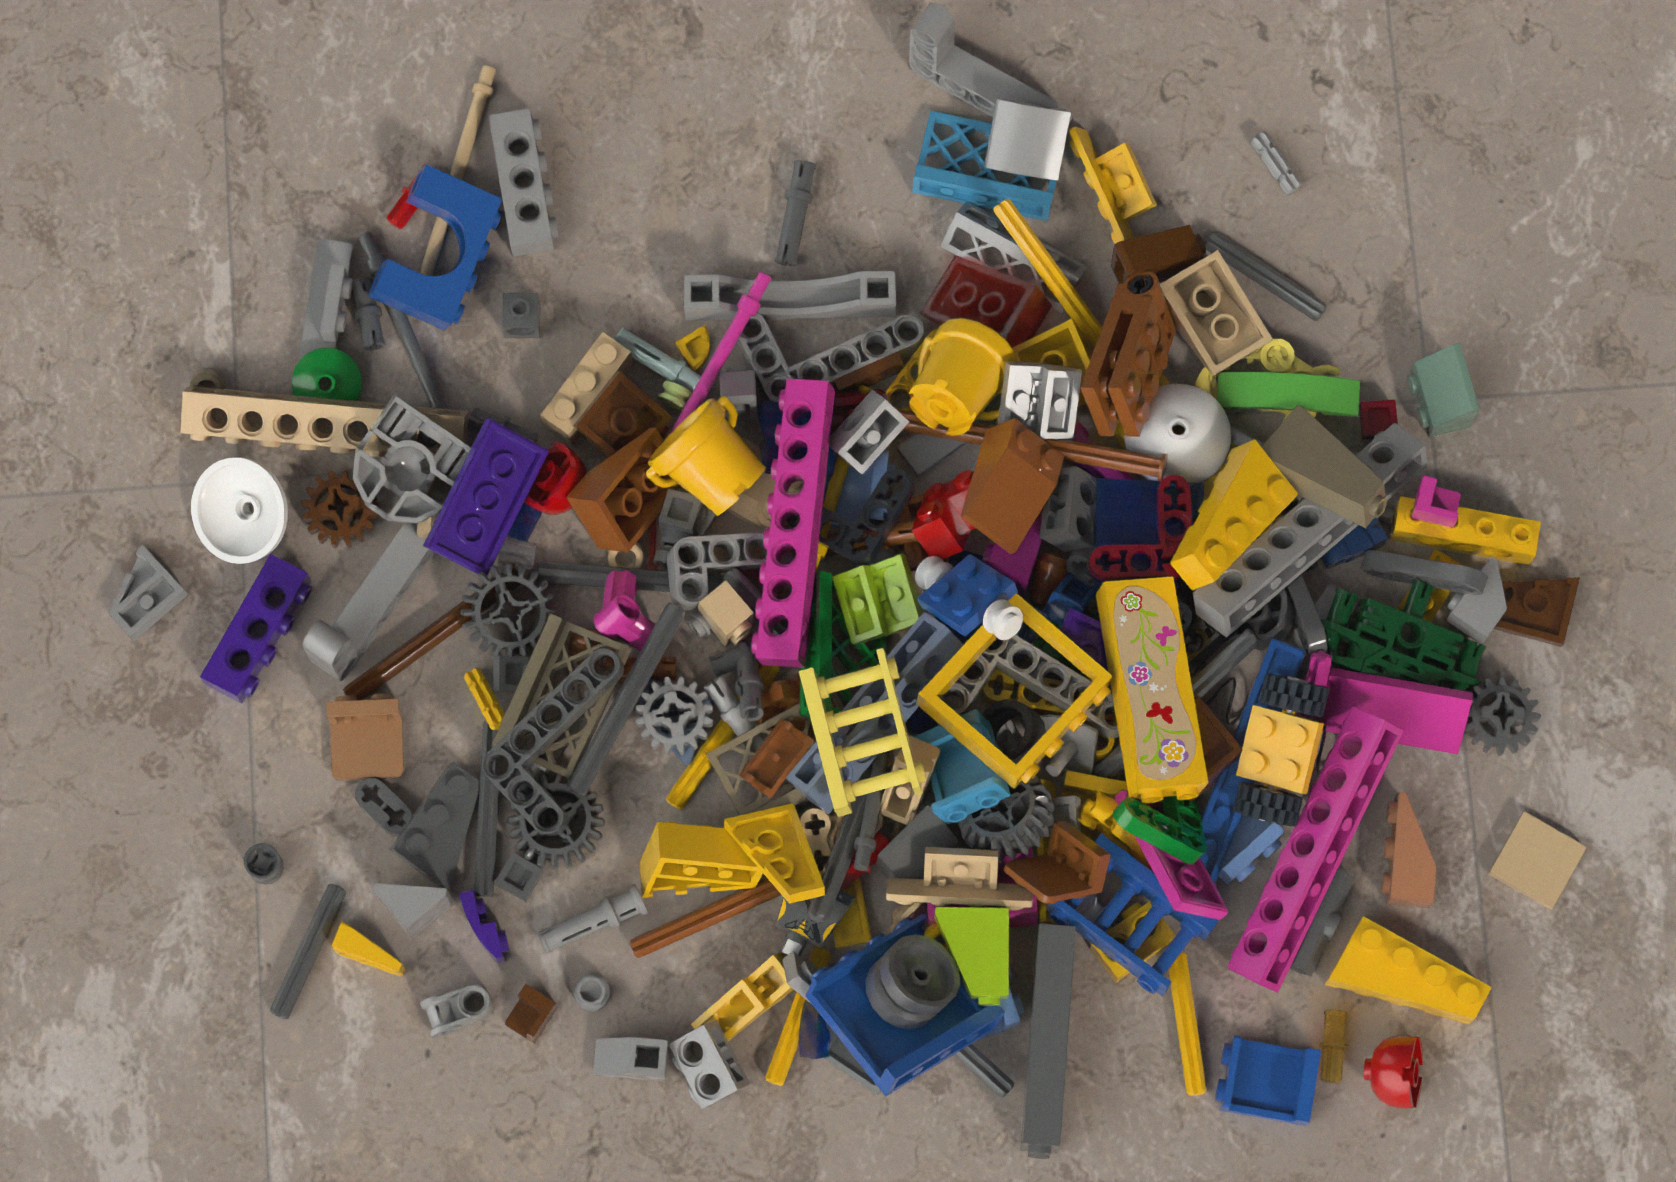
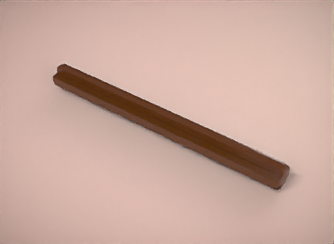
M512 566V574H515L516 568ZM514 581L504 582L509 592L521 585ZM494 587L483 598L480 614L496 603V590ZM464 601L459 603L345 686L343 689L344 694L356 696L357 700H363L462 628V624L471 621V616L460 615V610L471 609L472 603Z

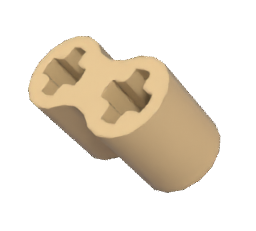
M815 808L807 810L802 814L800 822L816 861V858L821 857V855L830 856L835 844L834 835L837 831L838 822L832 812L827 814L822 809ZM817 819L825 820V827L820 828L819 831L812 829V822H816ZM826 864L823 867L822 865H817L821 876Z

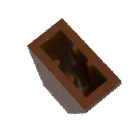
M1186 225L1115 243L1111 268L1118 284H1124L1128 278L1143 271L1153 272L1158 277L1159 283L1202 260L1203 254L1206 253V248L1200 234L1194 235L1191 226Z

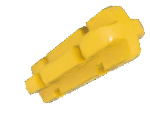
M474 668L465 673L464 679L489 727L492 730H498L505 713L482 670Z

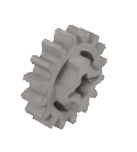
M665 677V686L659 687L658 684L653 682L651 683L653 690L651 695L642 692L641 698L646 704L636 705V712L643 715V717L635 721L637 727H646L641 733L643 740L653 738L651 749L656 750L660 745H663L665 755H669L672 748H677L679 754L684 755V746L689 744L692 749L696 750L698 747L695 739L699 737L706 740L708 738V734L703 728L712 727L713 720L705 717V715L712 713L713 708L712 705H703L708 698V694L702 692L697 695L698 685L696 682L686 687L684 677H679L677 684H672L670 678ZM677 694L690 698L695 704L684 703L677 698ZM664 696L665 701L657 710H652L654 704ZM672 709H677L678 714H681L677 723H672L671 718H668ZM698 719L695 728L685 736L684 731L689 723L696 722ZM654 728L665 729L672 734V738L660 735Z

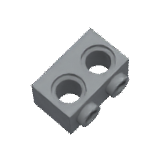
M717 1020L704 1024L668 1044L672 1051L671 1059L674 1065L683 1072L688 1082L689 1094L700 1105L701 1109L716 1104L750 1085ZM695 1041L703 1049L702 1058L697 1057L693 1051ZM711 1074H714L719 1079V1091L715 1090L710 1084Z

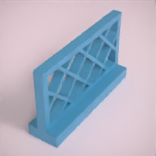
M930 110L914 174L912 193L963 204L968 201L977 207L991 210L1003 200L1010 199L1022 216L1048 222L1057 180L1046 179L1049 183L1047 191L1033 189L1027 182L1028 179L1032 178L1031 176L1014 174L1016 178L1008 183L998 181L993 174L998 170L986 168L984 166L985 162L980 157L981 153L987 151L989 141L974 148L966 137L976 131L984 133L989 140L992 123ZM935 123L950 126L955 134L940 141L933 131ZM931 140L934 143V146L930 147ZM960 140L968 153L954 160L945 147ZM940 151L948 163L941 168L925 166L927 157ZM972 158L982 170L973 176L964 174L959 167Z

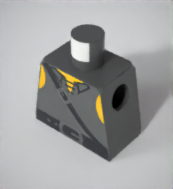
M839 890L829 918L825 923L814 922L810 919L807 912L812 899L789 904L783 897L775 927L786 932L787 935L779 952L787 956L794 951L801 957L807 943L821 949L851 907L855 897Z

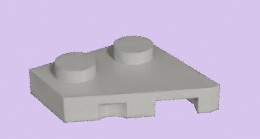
M143 544L138 548L136 552L138 558L131 573L126 574L121 585V593L115 598L109 611L110 616L133 641L137 640L188 596L186 591Z

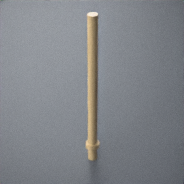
M490 66L482 67L478 83L473 85V100L450 171L451 176L463 180L487 98H491L493 94L491 85L496 69ZM438 216L436 217L419 272L427 276H433L449 225Z

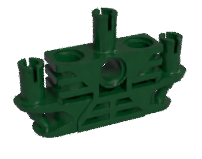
M1413 580L1403 611L1370 598L1359 599L1357 606L1361 607V610L1354 611L1353 618L1357 619L1356 623H1350L1349 628H1346L1358 595L1353 592L1348 594L1349 591L1336 588L1326 620L1320 619L1326 635L1328 654L1332 658L1331 665L1347 671L1441 687L1444 680L1453 683L1450 689L1466 691L1470 686L1475 687L1480 683V681L1474 678L1486 646L1483 644L1477 645L1478 642L1464 639L1463 635L1423 620L1429 599L1434 591V587L1431 585L1425 586V583ZM1405 623L1409 625L1412 631L1408 642L1402 639L1400 633ZM1360 634H1361V635H1363V636H1366V637H1368V638H1371V639H1373V640H1376L1377 643H1374V642H1372V641L1366 640V639L1361 638V637H1359V636H1360ZM1339 639L1348 644L1344 657L1339 656ZM1463 642L1464 645L1455 670H1453L1456 660L1452 659L1451 656L1458 655L1460 648L1455 645L1456 643ZM1393 646L1397 649H1409V652L1405 655L1391 648ZM1422 659L1439 665V668L1422 662Z

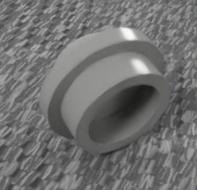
M589 974L577 981L574 987V998L582 1009L596 1011L607 1004L610 997V988L605 979L598 975Z

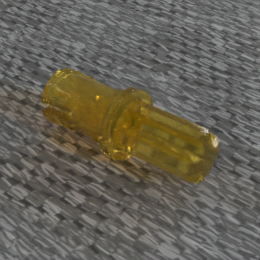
M1325 1010L1323 1042H1319V1047L1322 1048L1320 1079L1325 1083L1337 1084L1342 1081L1344 1050L1348 1049V1045L1345 1044L1346 1016L1348 1012Z

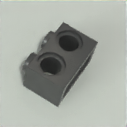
M1077 466L1061 468L1057 485L1043 506L1040 538L1064 552L1092 548L1094 546L1101 481Z

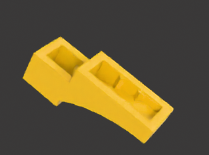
M782 953L772 955L751 975L738 982L691 1023L693 1028L697 1029L704 1024L717 1020L729 1042L759 1016L784 999L794 990L786 982L782 960L786 955Z

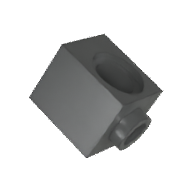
M503 293L502 328L505 338H540L541 304L538 293Z

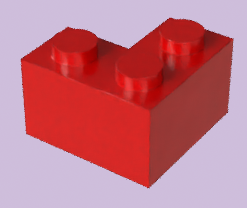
M965 470L957 475L955 479L944 484L941 482L935 483L925 491L911 531L929 557L938 556L941 559H945L963 551L970 531L976 529L961 517L974 471Z

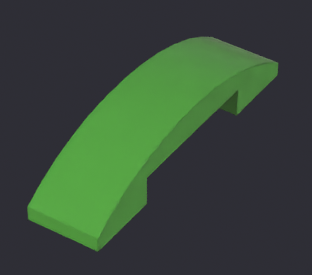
M1223 372L1218 375L1217 401L1223 409L1252 411V408L1293 411L1299 405L1307 412H1323L1322 415L1358 417L1360 381L1295 373Z

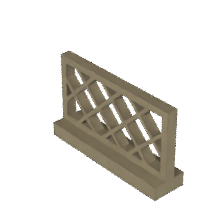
M550 614L492 745L495 746L556 688L553 677L557 670L568 666L571 674L575 670L573 663L589 657L598 649H607L609 647L619 651L618 656H620L625 665L631 648ZM576 633L583 636L588 649L570 656L567 646L572 634ZM591 640L598 642L600 644L593 647ZM598 663V673L603 676L612 673L615 663L604 669H601ZM578 682L572 687V690L576 689L579 700L585 698L581 686L585 685L586 682ZM616 683L584 713L587 724L583 731L572 735L569 727L565 731L567 738L551 744L532 763L571 779L590 744ZM556 707L558 715L545 721L547 725L552 726L560 722L562 712L559 707ZM525 732L520 736V748H522L526 737L533 734V732ZM569 745L573 755L567 769L556 765L552 752ZM547 755L548 761L539 757Z
M837 692L831 693V700L835 708L843 709L844 705ZM800 702L706 753L739 815L791 803L796 805L807 799L789 781L780 786L771 798L765 795L762 796L763 794L758 791L756 800L744 807L737 796L740 781L744 780L738 775L745 767L748 755H754V752L749 751L753 737L761 732L770 734L771 731L766 729L776 725L781 718L785 720L792 715L801 717L800 713H798L800 711ZM801 717L806 719L802 733L807 734L811 719ZM747 740L745 750L735 747ZM728 750L743 753L738 773L735 774L723 770L717 756ZM726 775L736 778L734 787H732Z

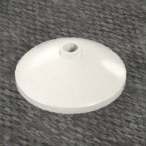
M1168 384L1160 386L1158 394L1153 396L1150 405V417L1147 422H1144L1140 437L1126 436L1124 432L1125 448L1127 451L1162 457L1163 453L1168 454L1165 477L1179 475L1186 479L1190 487H1193L1211 478L1223 465L1230 448L1231 428L1224 409L1209 393L1191 385ZM1175 425H1181L1184 427L1185 433L1175 435L1172 432V428ZM1142 475L1149 481L1157 485L1160 484L1158 477ZM1170 484L1169 488L1176 489V486L1174 484Z
M233 457L212 464L200 476L192 495L191 515L198 537L212 554L230 563L244 564L266 557L278 546L286 529L288 507L280 482L266 466L250 458ZM250 503L253 504L254 513H251V512H250V509H249Z

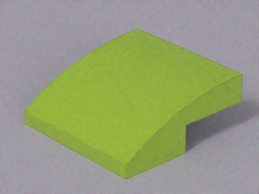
M899 554L870 566L862 565L832 577L852 645L909 629L923 614L917 599L918 594L906 555Z

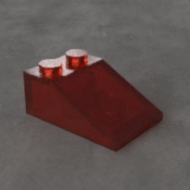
M955 255L920 314L939 326L950 319L965 318L978 321L995 330L1013 348L1035 336L1050 311L1052 304L1037 285Z

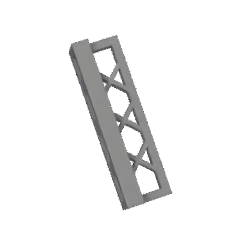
M967 201L956 212L940 247L1062 313L1065 309L1056 297L1048 293L1044 280L999 218ZM958 227L970 233L974 243L973 246L965 248L952 241ZM1041 242L1072 286L1076 288L1084 278L1088 267ZM993 246L1001 250L1005 262L994 264L988 261L984 249ZM1024 263L1030 266L1035 279L1027 281L1018 277L1014 265Z

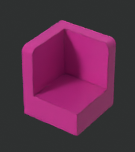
M1423 475L1418 485L1411 518L1453 528L1459 514L1457 510L1461 494L1436 487V478Z

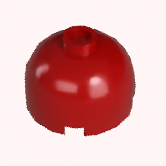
M553 442L550 444L554 447L547 449L549 452L524 501L532 509L548 515L562 514L573 508L567 496L587 473L585 463L572 449L563 443Z
M1409 1035L1391 1036L1382 1040L1374 1049L1372 1059H1365L1364 1080L1371 1081L1372 1092L1380 1101L1388 1106L1413 1109L1418 1105L1422 1087V1077H1419V1065H1423L1421 1038Z

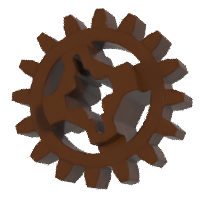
M344 470L341 478H336L333 471H329L328 481L324 482L323 479L317 477L318 488L307 487L306 491L311 499L302 500L301 502L302 507L309 510L302 514V519L304 522H312L307 529L311 535L319 532L317 538L319 543L323 544L329 538L331 539L332 547L337 548L339 541L344 540L349 548L352 547L351 538L356 537L361 542L365 540L362 533L364 529L373 532L375 528L369 520L377 519L379 515L365 505L354 481L350 480L348 471ZM342 488L353 490L357 494L350 496L343 492ZM327 492H329V494H328V496L326 497L325 501H324L323 503H319L320 500H321V498H322ZM337 497H339L344 505L343 522L336 513ZM377 497L371 502L375 506L379 504ZM362 515L360 520L354 526H351L355 518ZM321 522H323L324 524L331 523L337 526L338 531L331 530L325 527L323 524H321Z

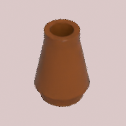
M1044 552L1041 553L1040 559L1035 561L1029 601L1045 607L1052 592L1069 572L1066 570V560Z

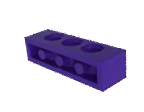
M272 554L269 555L200 675L205 685L241 704L246 696L250 698L254 694L260 682V679L257 678L264 665L268 667L277 653L275 645L281 634L284 636L288 634L295 621V617L292 615L298 604L304 605L311 594L312 586L310 583L312 581L307 572ZM283 593L286 595V598L282 605L278 607L268 605V599L272 594ZM258 623L267 624L268 630L264 636L259 638L250 636L254 625ZM240 654L250 655V662L246 667L241 669L233 667V661L236 656Z

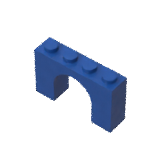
M427 164L418 171L406 202L438 216L451 226L459 244L457 262L452 271L445 275L427 276L387 259L380 265L368 297L441 330L447 329L452 323L457 324L465 308V305L461 304L465 291L470 293L478 276L477 273L473 272L478 260H484L490 247V242L486 241L490 229L495 230L501 220L503 211L499 210L502 198Z

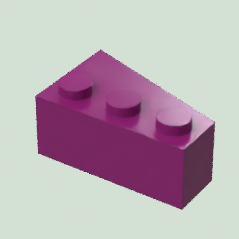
M1043 508L1015 553L1009 554L996 543L994 545L987 544L982 559L983 563L1012 580L1018 590L1017 594L1023 599L1043 541L1040 538Z

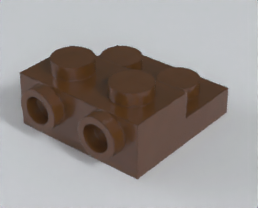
M618 371L583 412L573 427L597 446L595 448L605 458H608L651 427L656 428L663 438L669 430L667 423L671 420L672 416L623 373Z
M1197 697L1194 701L1208 777V784L1200 792L1202 794L1219 780L1218 775L1240 758L1243 750L1203 700Z

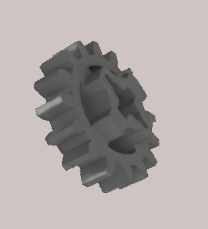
M1500 676L1496 685L1488 678L1483 683L1484 690L1475 686L1471 691L1475 698H1472L1467 719L1470 723L1465 726L1464 733L1474 732L1475 736L1471 743L1473 745L1480 741L1485 743L1483 747V752L1485 753L1491 747H1496L1497 755L1502 756L1505 747H1508L1511 753L1514 754L1519 750L1518 742L1526 747L1531 742L1527 734L1535 735L1538 731V728L1532 722L1539 721L1541 714L1532 712V709L1539 702L1538 700L1529 701L1527 696L1531 689L1528 687L1523 691L1518 690L1519 681L1516 679L1509 686L1506 685L1505 678ZM1493 695L1490 706L1479 707L1482 700ZM1510 697L1515 699L1521 707H1517L1510 700ZM1499 707L1502 710V715L1508 717L1503 725L1498 716H1493ZM1481 725H1485L1488 728V730L1492 733V736L1488 734L1482 728ZM1523 725L1518 734L1508 738L1512 726Z

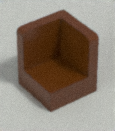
M525 983L517 995L519 1001L506 1019L505 1025L535 1044L558 1006L556 1002Z

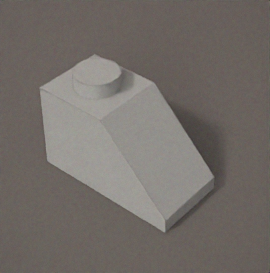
M736 366L728 368L726 372H719L720 397L726 396L734 404L738 413L737 422L758 420L755 370L748 371L746 367ZM726 410L724 418L728 421L729 414Z

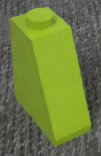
M935 907L934 919L950 954L957 964L960 977L970 999H978V1005L982 1006L1000 1005V999H1007L1009 996V908Z

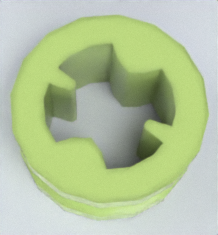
M665 381L662 385L665 390L663 393L658 394L657 399L668 407L682 411L686 405V400L690 398L692 392L679 384Z

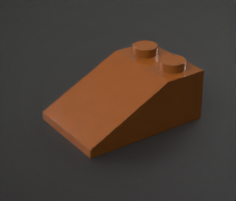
M1016 418L986 429L961 517L1009 554L1015 553L1056 487L1064 456Z
M651 427L588 471L567 496L571 506L599 549L628 553L662 511L668 488L678 491L681 487L678 484L674 487L662 488L655 485L646 476V471L650 468L648 465L650 457L664 441L656 428ZM661 475V476H659V477H661V478H663V479L671 478V477L668 476V475H665V476H662V475Z

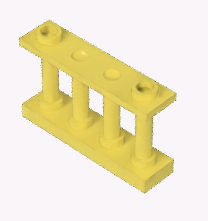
M883 648L876 650L880 665L825 679L824 676L818 678L813 667L799 671L833 808L838 817L853 813L850 802L856 801L857 796L911 782L912 789L917 796L923 794L921 783L927 781L922 761L915 762L894 684V679L900 678L894 657H887ZM884 679L889 699L835 714L833 711H826L824 699L829 698L830 693ZM893 713L897 734L842 748V745L835 746L832 733L838 732L839 727ZM902 747L907 768L853 783L851 780L844 781L841 768L846 767L847 762Z

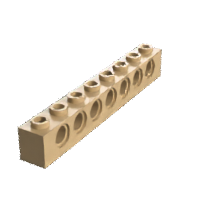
M188 386L182 393L180 433L190 434V439L198 441H209L211 436L225 437V442L232 444H245L246 439L260 440L261 446L280 447L281 442L294 443L295 448L300 450H316V446L330 447L331 452L345 454L351 453V449H356L364 438L353 433L351 428L352 422L361 421L365 423L369 431L387 404ZM412 406L467 444L469 411ZM213 408H220L225 411L228 418L226 424H218L213 420L211 414ZM402 410L393 424L397 425L406 410ZM255 411L259 413L263 420L262 426H251L246 418L247 412ZM289 414L294 416L298 422L297 430L286 429L281 422L282 415ZM327 418L333 425V432L325 434L319 431L316 425L317 419ZM419 429L410 439L423 444L433 456L441 446L437 442H426L422 438ZM373 434L363 450L369 456L383 457L391 445ZM462 450L457 458L460 459L465 451Z

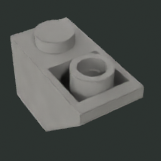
M1492 556L1486 565L1478 562L1474 568L1488 576L1482 595L1457 592L1447 606L1452 612L1446 621L1479 644H1483L1507 610L1498 561Z
M637 1037L596 1039L593 1076L666 1082L669 1054L668 1040Z

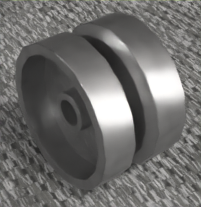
M916 934L905 936L892 945L869 969L865 980L866 995L872 1008L886 1022L902 1029L913 1030L921 1028L931 1021L956 996L960 986L959 969L953 956L942 944L927 936Z

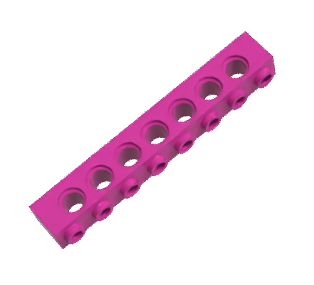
M786 379V388L781 390L779 395V409L783 411L782 424H777L775 430V443L779 445L778 459L774 458L771 466L772 480H775L774 493L769 494L767 501V511L771 515L770 528H765L763 537L764 549H767L766 563H761L759 574L760 583L764 584L762 598L758 597L756 602V618L760 619L759 630L752 637V653L756 654L757 660L762 665L805 668L835 390L829 381ZM805 412L811 413V419L808 423L796 425V420L800 414ZM797 448H808L807 454L802 459H792L793 452ZM803 481V489L798 494L791 495L788 493L792 483ZM800 516L799 524L795 528L785 529V522L789 517ZM789 550L796 551V557L791 563L781 564V557L785 552ZM782 586H792V592L789 597L777 599V592ZM788 620V628L784 633L779 635L773 634L774 625L778 621Z
M1352 706L1349 715L1342 723L1341 731L1333 748L1327 754L1326 763L1310 790V796L1298 817L1297 826L1294 827L1286 846L1281 850L1275 869L1270 879L1264 885L1262 896L1248 919L1247 927L1238 945L1232 952L1231 960L1227 966L1229 970L1277 993L1279 992L1404 732L1402 729Z

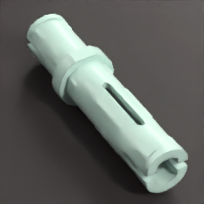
M623 327L614 338L615 341L631 351L632 358L660 374L667 381L679 384L693 392L701 378L699 374L688 368L687 363L683 360L678 362Z

